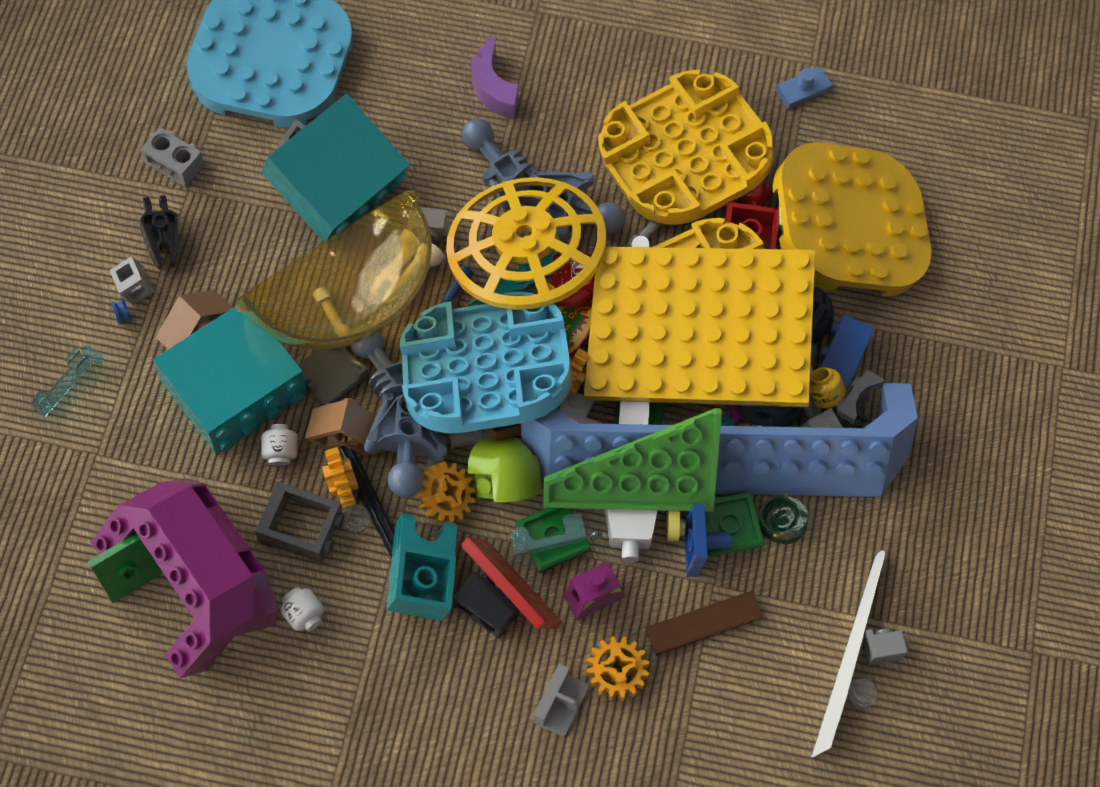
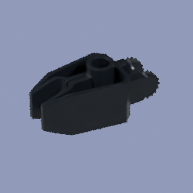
M166 195L159 196L161 211L152 212V204L149 197L143 198L145 213L140 218V231L150 258L155 266L161 269L160 253L163 250L169 254L171 266L175 267L178 251V214L173 210H169Z

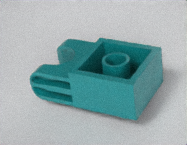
M401 514L395 526L386 611L440 621L451 611L456 565L457 525L455 523L445 522L438 531L436 540L426 541L416 531L415 517L410 514Z

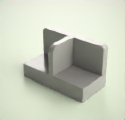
M559 663L533 715V723L561 737H565L588 691L589 685L570 676V668Z

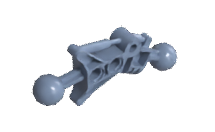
M476 118L470 120L463 127L462 140L465 146L474 151H481L490 162V168L482 174L483 182L486 184L490 183V187L519 178L539 177L565 182L583 192L594 183V175L591 172L568 173L549 170L538 172L533 168L532 164L527 163V158L522 156L520 150H512L503 155L493 143L494 131L491 125L484 119ZM538 185L515 188L516 192L535 190L547 193L553 189V187ZM502 191L496 193V195L499 198L501 196H504L505 192ZM564 191L559 196L570 204L577 215L593 214L590 207L585 202L578 200L577 196L567 191ZM521 197L518 199L521 206L536 207L543 198ZM508 201L500 204L504 210H511ZM554 202L546 210L553 219L568 216L564 209ZM605 202L597 206L603 216L607 235L618 233L623 228L626 220L622 208L612 202ZM567 226L557 228V235L561 242L569 240Z
M363 325L355 329L351 335L350 346L354 354L363 359H370L378 370L371 377L368 385L371 389H374L373 392L376 396H379L378 399L382 403V407L378 409L365 441L364 450L366 452H373L382 449L397 452V464L392 467L388 474L387 482L389 489L400 497H412L422 488L424 480L422 471L414 464V455L427 456L435 462L441 463L444 462L448 450L443 445L439 432L420 425L410 415L402 390V361L392 364L382 350L384 348V337L381 331L374 326Z

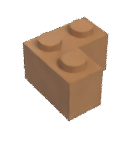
M215 290L179 295L156 338L169 349L233 307Z
M349 398L313 408L305 439L326 450L344 445L363 456L383 451L382 449L373 452H366L364 450L365 441L377 412L367 410L360 406L356 400Z

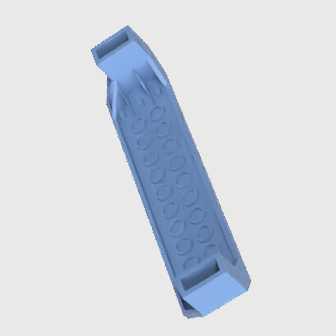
M883 383L876 419L865 428L721 426L715 494L751 492V495L786 494L881 497L910 456L918 420L911 384ZM556 408L541 418L521 423V439L533 456L537 455L541 481L544 484V477L672 425L583 424L576 422Z

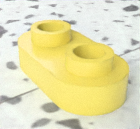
M666 511V539L669 542H679V536L685 535V519H680V511Z

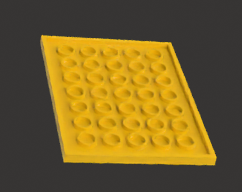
M606 247L602 263L595 273L588 345L589 358L587 359L584 388L585 400L809 407L815 250Z

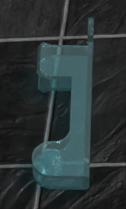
M84 346L82 354L78 348H74L64 359L69 367L68 370L48 392L39 391L33 398L32 405L35 411L41 416L46 417L87 370L92 361L97 364L104 360L103 354L90 346Z
M575 513L563 517L564 534L534 540L530 537L527 529L516 527L511 532L510 540L514 556L518 557L581 541L598 540L602 537V531H597L587 536L581 513Z

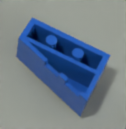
M844 315L841 322L835 321L830 332L834 339L830 346L825 344L819 360L823 361L821 367L832 368L840 373L847 392L875 327Z

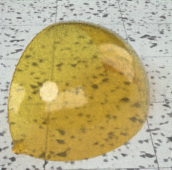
M406 190L354 222L341 233L335 234L236 299L237 303L235 306L240 313L244 312L259 329L272 338L290 346L304 349L326 350L346 347L364 341L384 330L403 314L421 289L429 269L432 253L431 234L427 219L416 202L419 198L415 190Z

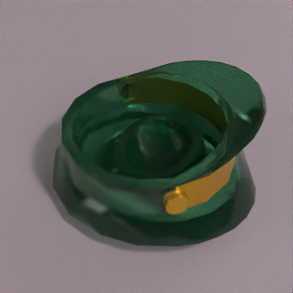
M786 494L769 498L763 503L757 513L762 534L775 543H794L803 537L807 529L809 515L807 507L800 500L789 497Z

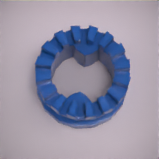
M124 298L120 299L119 303L111 302L119 325H122L124 320L132 321Z

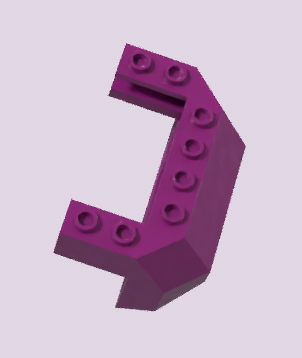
M185 478L161 482L118 505L91 541L97 553L101 554L137 533L193 616V622L165 654L179 678L205 672L235 636L276 625L279 610L267 573L205 483Z

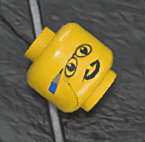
M821 367L811 373L809 395L813 404L823 409L833 408L845 397V385L838 371L832 368Z

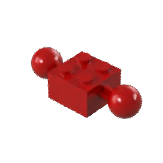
M765 179L755 189L739 197L741 203L728 202L724 219L725 222L737 225L741 223L753 230L764 243V249H776L779 209L763 207L769 202L771 197V187Z

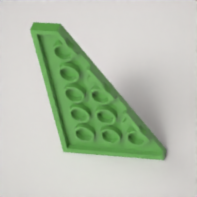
M721 408L712 409L544 477L543 507L690 511L693 503L704 504L705 512H714L722 419Z

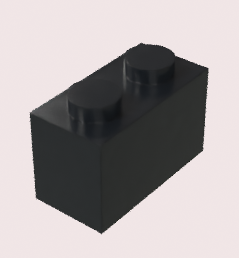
M473 571L453 597V605L460 612L500 639L519 615L520 610L502 590L495 586L496 584L489 576L485 574L480 576Z

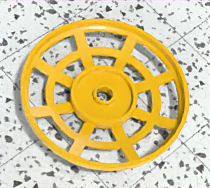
M539 177L519 178L505 181L486 189L461 209L451 224L447 236L446 252L449 267L454 278L472 297L485 304L513 310L535 309L562 301L576 293L589 282L602 263L606 250L607 233L603 216L597 205L578 188L554 179ZM538 185L553 187L548 193L535 190L516 192L515 190L516 187ZM502 191L505 192L504 196L489 203L481 212L471 211L490 196ZM564 191L577 196L590 207L593 214L577 215L570 204L559 196ZM538 197L543 199L534 207L521 206L518 198ZM508 201L511 210L505 212L500 217L488 214L495 207ZM554 202L563 208L568 216L553 219L546 210ZM462 220L473 221L469 232V246L455 253L454 236ZM484 223L493 226L492 236L477 242L480 224ZM596 223L598 228L597 243L590 258L577 250L581 239L580 224ZM573 226L569 245L557 240V228ZM522 232L531 233L530 236H525L523 238L518 236ZM494 246L501 257L496 266H494L480 252ZM552 250L562 254L554 262L541 267L540 259L547 256ZM473 256L477 264L487 273L491 274L485 287L482 288L471 281L461 270L458 263ZM570 259L584 266L570 281L549 291L545 276L559 270ZM510 262L518 264L529 263L531 271L514 272L507 271L506 269ZM501 279L510 281L534 280L538 294L509 296L494 292Z

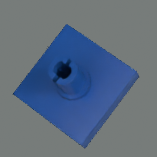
M693 503L685 520L686 577H698L708 558L707 549L729 550L731 546L730 532H706L704 504Z

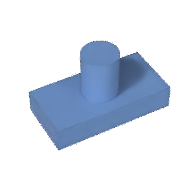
M821 67L813 70L804 68L799 76L778 84L776 92L787 109H791L830 92L833 85Z

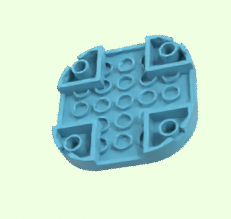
M212 0L204 13L187 59V72L192 90H194L199 101L204 106L222 115H225L227 111L273 120V124L276 127H291L296 119L305 125L306 120L322 114L334 103L337 97L336 89L348 54L351 55L353 49L350 20L343 8L334 0Z
M505 292V295L509 296L535 295L529 292ZM450 301L435 305L421 312V318L414 325L409 323L402 333L400 350L403 369L402 390L405 402L413 419L420 425L433 431L463 433L533 421L556 409L565 400L572 385V371L564 320L561 311L555 304L523 310L499 308L489 304L453 309Z

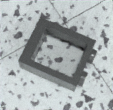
M277 481L255 533L259 542L322 563L324 556L329 555L333 548L334 539L332 537L335 530L341 529L345 514L342 513L341 503ZM289 499L328 512L315 545L275 531Z

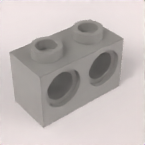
M161 127L141 148L146 164L184 187H187L205 166L202 151L199 147L182 141L173 131L167 132Z

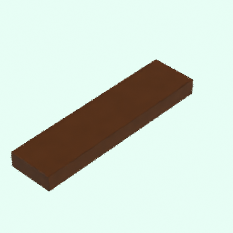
M751 590L646 627L645 631L655 656L761 620L763 615Z

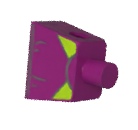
M605 562L572 578L563 597L576 621L625 598V595L609 563Z

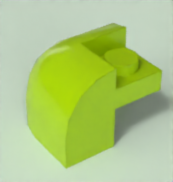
M489 436L481 439L474 445L468 460V474H475L477 498L494 499V502H513L542 493L540 466L537 455L533 456L529 448L522 443V439L510 437L496 441Z

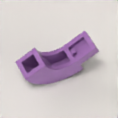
M486 37L484 47H479L478 57L472 56L471 73L473 89L478 99L489 110L500 116L514 119L518 101V84L504 81L496 75L493 70L496 38Z

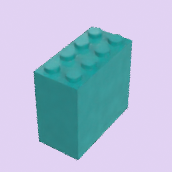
M346 93L267 158L261 173L318 237L326 243L331 238L333 241L337 240L344 234L350 222L353 225L356 224L370 207L372 209L375 208L389 191L391 193L394 192L408 176L405 172L410 164Z
M247 300L153 359L162 384L216 455L221 451L230 450L236 444V441L244 436L254 434L259 429V426L268 420H275L281 415L283 410L291 405L299 404L308 395L303 371Z

